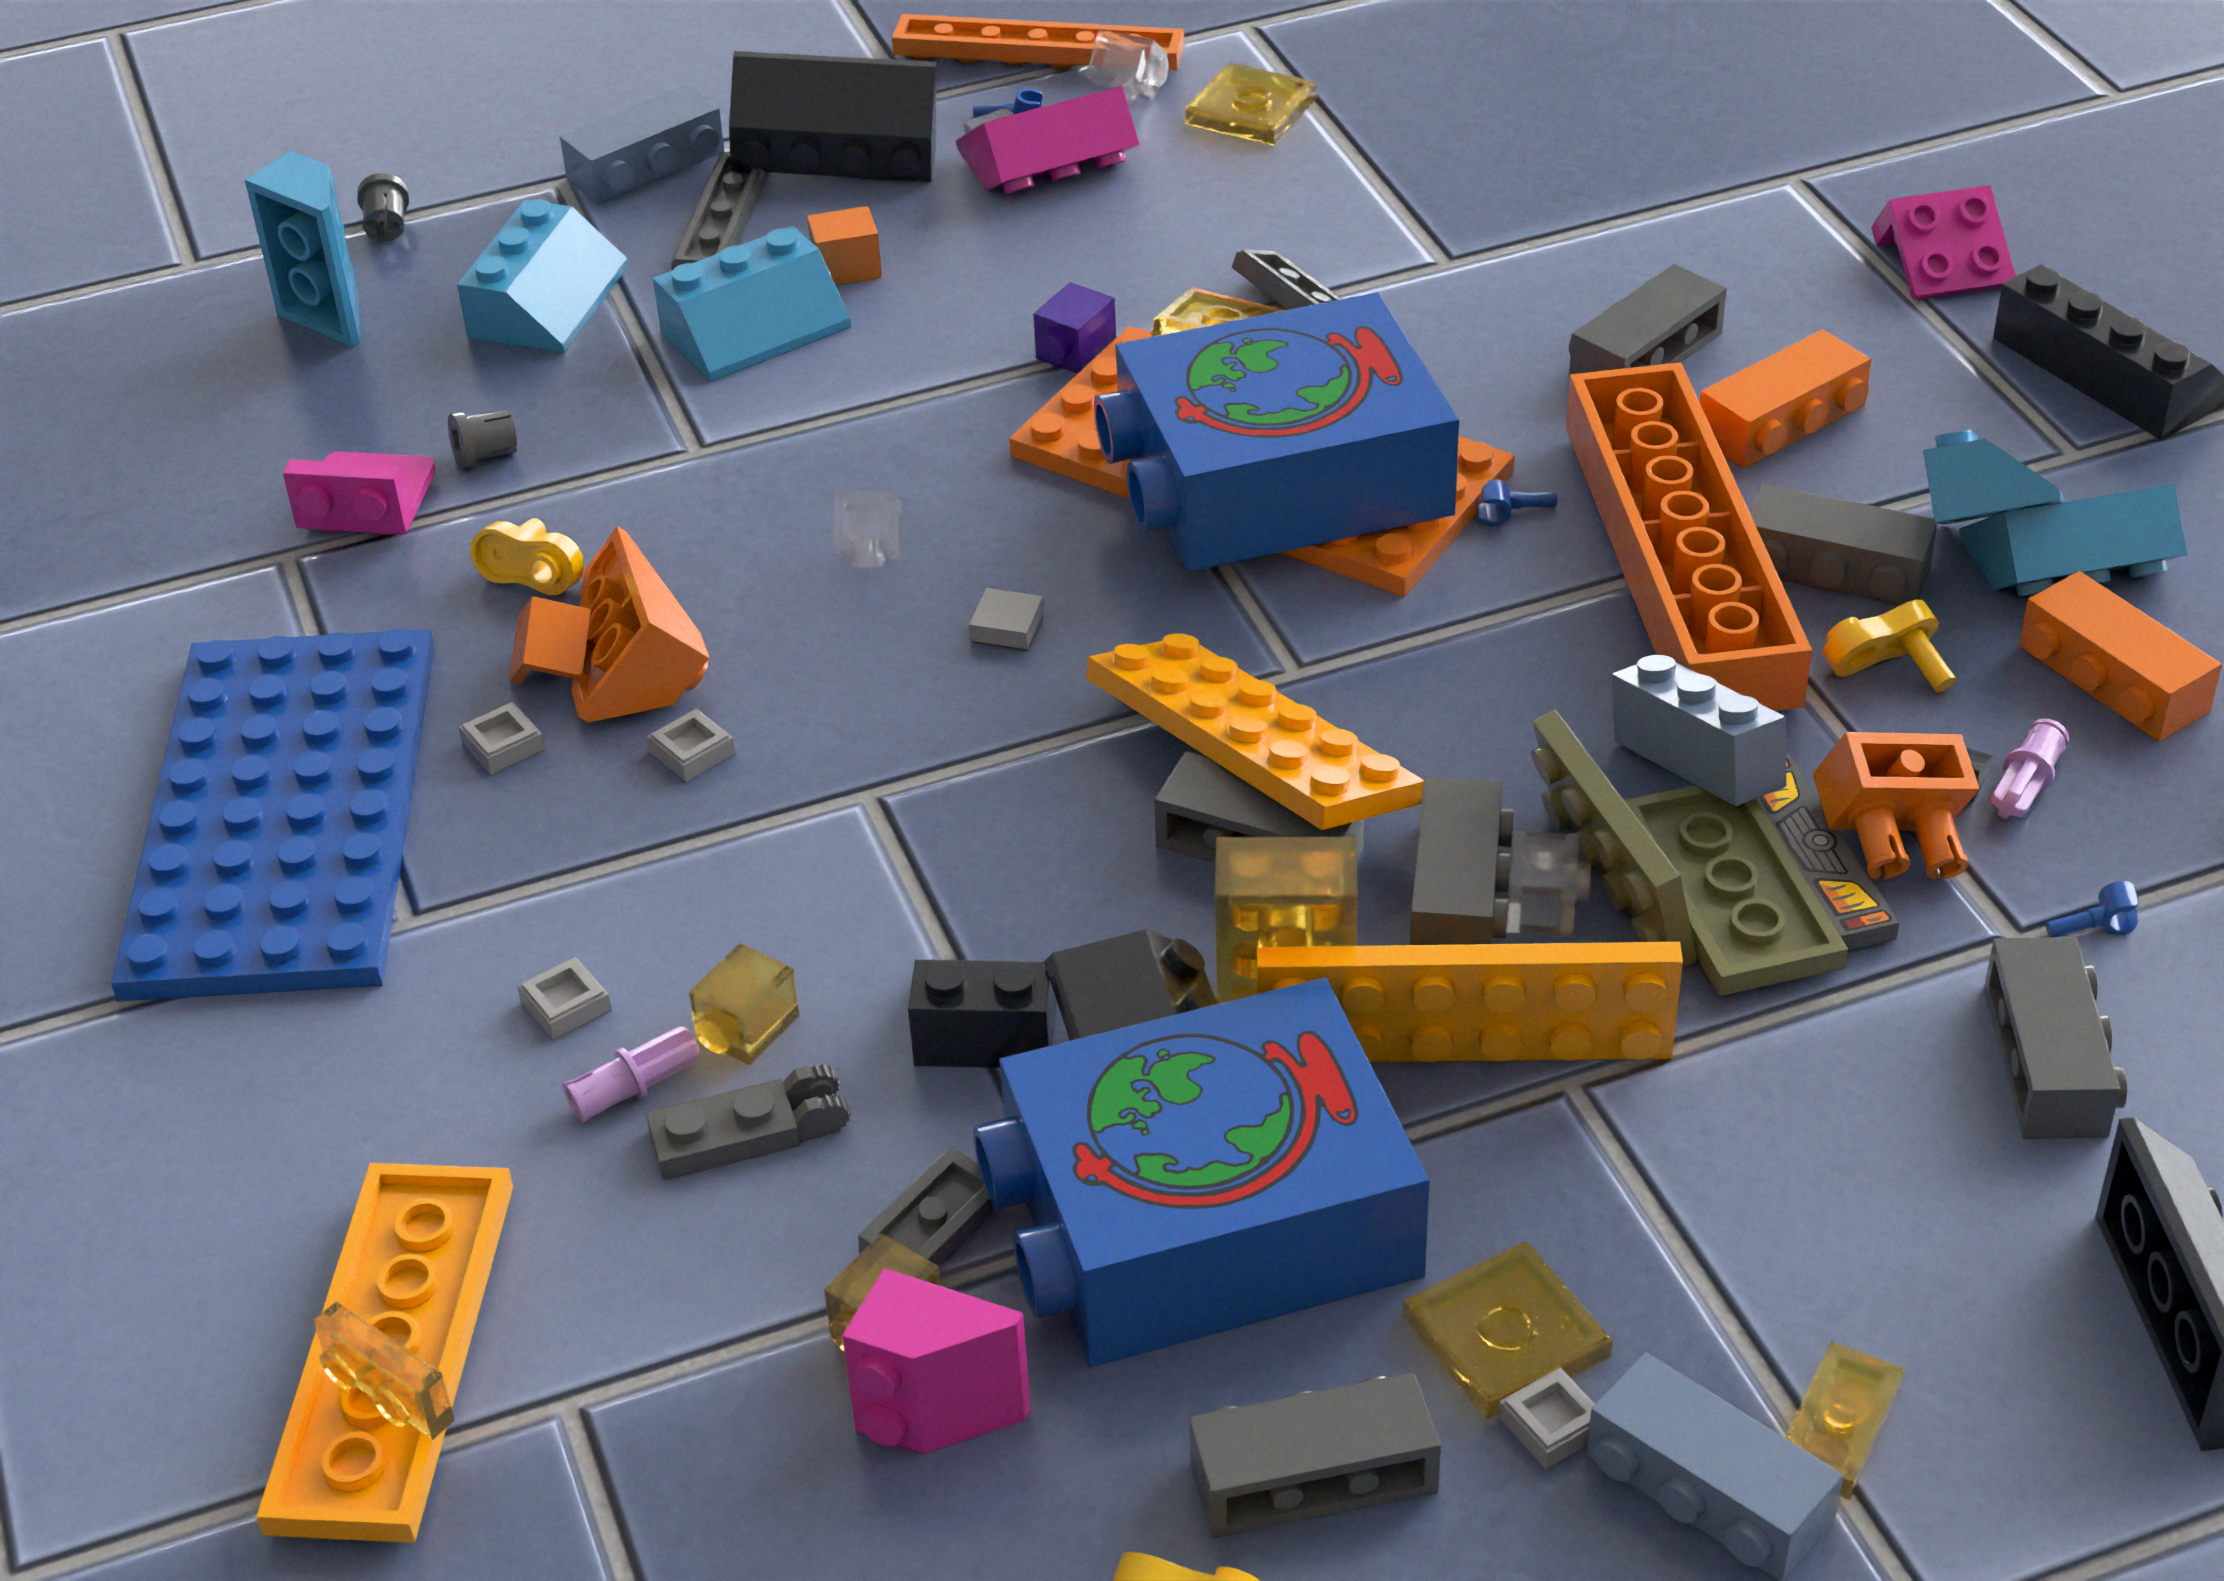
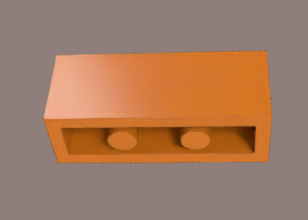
M1822 329L1702 390L1700 405L1723 455L1742 468H1746L1864 406L1869 391L1868 380L1871 358Z
M2081 571L2068 576L2027 600L2019 647L2158 742L2211 712L2222 664Z

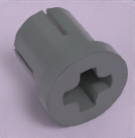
M377 173L366 177L359 184L357 190L358 205L363 211L364 231L370 238L381 241V225H383V241L395 240L401 236L404 230V212L409 205L408 187L399 177L388 173Z
M507 409L467 417L463 412L449 414V440L454 458L461 469L474 467L477 460L516 453V430Z

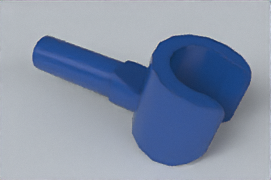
M1023 88L1016 92L1015 103L973 106V117H1006L1040 108L1043 95L1037 89Z
M1497 479L1490 480L1482 488L1483 502L1478 506V517L1485 525L1499 526L1509 520L1511 509L1556 507L1558 497L1556 492H1510L1508 485L1503 481Z
M2117 881L2104 886L2098 895L2099 907L2046 922V930L2049 937H2058L2083 929L2104 926L2108 932L2115 935L2131 933L2139 921L2136 910L2139 902L2134 885L2126 881Z

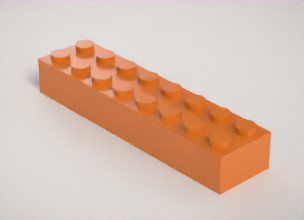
M1682 363L1570 374L1566 432L1656 655L1669 656L1676 663L1701 675L1710 676L1717 683L1743 696L1752 697L1759 704L1773 711L1804 708L1812 648Z

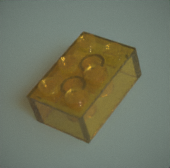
M1216 837L1215 914L1217 1000L1219 1003L1257 994V947L1357 946L1356 837Z

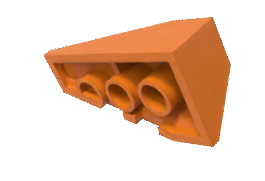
M617 526L583 571L580 607L591 609L584 670L578 678L572 679L571 693L578 717L588 723L672 706L685 690H692L700 683L708 667L709 655L701 633L629 534Z

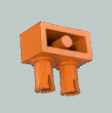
M1845 732L1812 775L1828 829L1854 830L1858 832L1867 862L1869 877L1878 879L1881 876L1879 867H1881L1883 879L1897 877L1909 869L1911 865L1910 860L1905 853L1898 830H1911L1916 833L1926 864L1925 870L1930 879L1936 880L1939 877L1938 867L1941 880L1953 878L1967 870L1969 862L1967 856L1964 855L1953 820L1980 788L1962 734Z

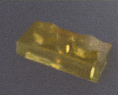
M337 1301L313 1320L323 1353L319 1356L320 1363L327 1375L337 1385L346 1390H350L355 1386L373 1399L376 1407L390 1422L400 1427L408 1423L432 1441L455 1421L443 1375L436 1368Z
M1831 1341L1785 1438L1844 1474L1840 1497L1850 1500L1901 1389L1905 1369Z

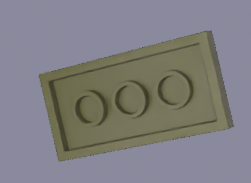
M1553 710L1532 720L1538 747L1531 750V756L1539 775L1548 786V791L1542 793L1541 797L1554 825L1557 828L1566 825L1572 832L1571 841L1579 859L1587 869L1596 866L1601 872V882L1610 902L1617 911L1625 908L1628 909L1633 916L1632 925L1640 942H1680L1683 959L1682 969L1698 962L1680 874L1558 712Z
M1697 785L1624 800L1681 876L1696 956L1718 996L1845 969L1848 955L1847 946L1757 799L1734 806Z

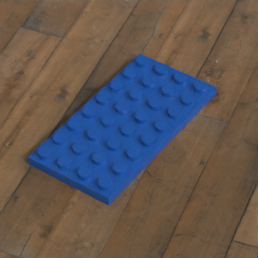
M393 629L384 632L350 634L336 632L328 635L273 636L264 639L230 641L216 639L191 644L111 980L117 1002L383 986L435 648L431 629Z

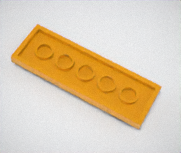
M1180 633L1168 634L1163 637L1162 641L1144 645L1121 644L1116 646L1114 651L1088 656L1087 680L1320 830L1421 804L1424 780L1401 767L1397 759L1376 752L1358 741L1354 733L1339 729L1320 718L1311 707L1297 704L1276 691V687L1273 684L1254 678L1238 668L1235 661L1218 656L1200 645L1199 640L1191 635Z
M1680 942L1257 947V994L1326 977L1369 1062L1672 1059L1683 959Z
M369 1163L256 1516L262 1536L415 1543L512 1194L513 1183L509 1168Z

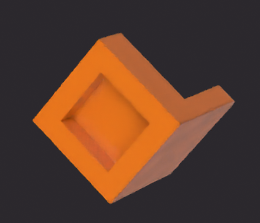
M864 206L807 215L809 239L820 250L835 285L881 277L882 269L878 232L869 207Z
M532 596L517 616L509 681L521 684L531 670L572 679L578 678L582 674L591 609Z

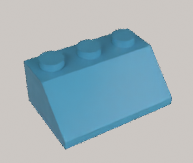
M289 151L245 179L276 313L280 317L353 347L360 342L359 298L354 280V269L350 262L344 235L345 228L340 217L335 194L334 178L329 165L294 151Z
M541 199L524 200L457 284L467 338L565 353L628 268L627 258L573 207L551 204Z
M794 226L775 229L769 232L767 236L740 246L727 247L716 255L694 263L681 264L672 271L653 278L661 333L710 382L851 327L850 316L820 250Z
M1972 430L1935 436L1936 448L1923 450L1935 523L1947 525L1992 517L2006 511L2064 502L2062 491L2057 486L1987 439L1978 440L1977 435Z
M2175 484L2006 511L1959 528L1961 541L1994 591L2016 587L2018 598L2036 595L2054 585V580L2065 579L2078 571H2081L2099 584L2110 582L2109 571L2129 568L2131 579L2167 572L2166 561L2188 555Z

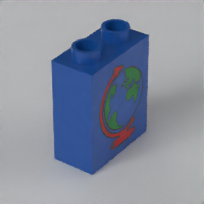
M1378 292L1116 344L1117 391L1096 395L1094 398V420L1099 444L1104 458L1109 464L1131 460L1127 464L1126 474L1129 499L1135 520L1143 532L1165 528L1187 572L1455 515L1459 419Z
M1326 977L999 1059L1004 1119L973 1127V1139L978 1166L984 1180V1185L987 1188L992 1208L996 1211L1026 1203L1035 1225L1014 1231L1013 1233L1016 1264L1023 1291L1035 1319L1068 1311L1090 1368L1425 1277L1429 1178Z

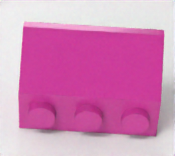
M1123 85L984 122L955 140L958 151L985 189L988 191L1003 186L1006 195L1034 187L1033 178L1050 174L1051 181L1056 182L1080 174L1079 165L1095 161L1097 169L1123 163L1126 161L1124 153L1140 145Z

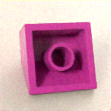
M883 1268L842 1335L855 1431L865 1434L872 1441L883 1446L892 1447L898 1445L921 1454H926L1024 1421L1031 1410L1023 1313Z

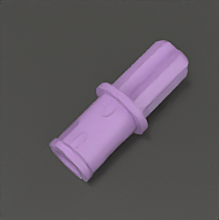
M2052 719L2034 721L2021 746L2012 750L2005 758L2003 766L2005 773L1990 798L1991 803L1999 809L1997 812L1999 817L2006 820L2011 815L2019 818L2024 817L2038 793L2047 789L2052 784L2055 776L2054 765L2070 740L2068 731L2059 722Z
M678 1026L629 1052L621 1047L615 1051V1059L572 1081L564 1082L562 1087L565 1097L577 1119L581 1120V1123H585L591 1117L634 1095L640 1100L647 1097L648 1087L695 1064L699 1059L698 1045L686 1027Z

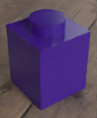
M1069 282L1033 313L1036 359L1077 374L1116 338L1115 297Z

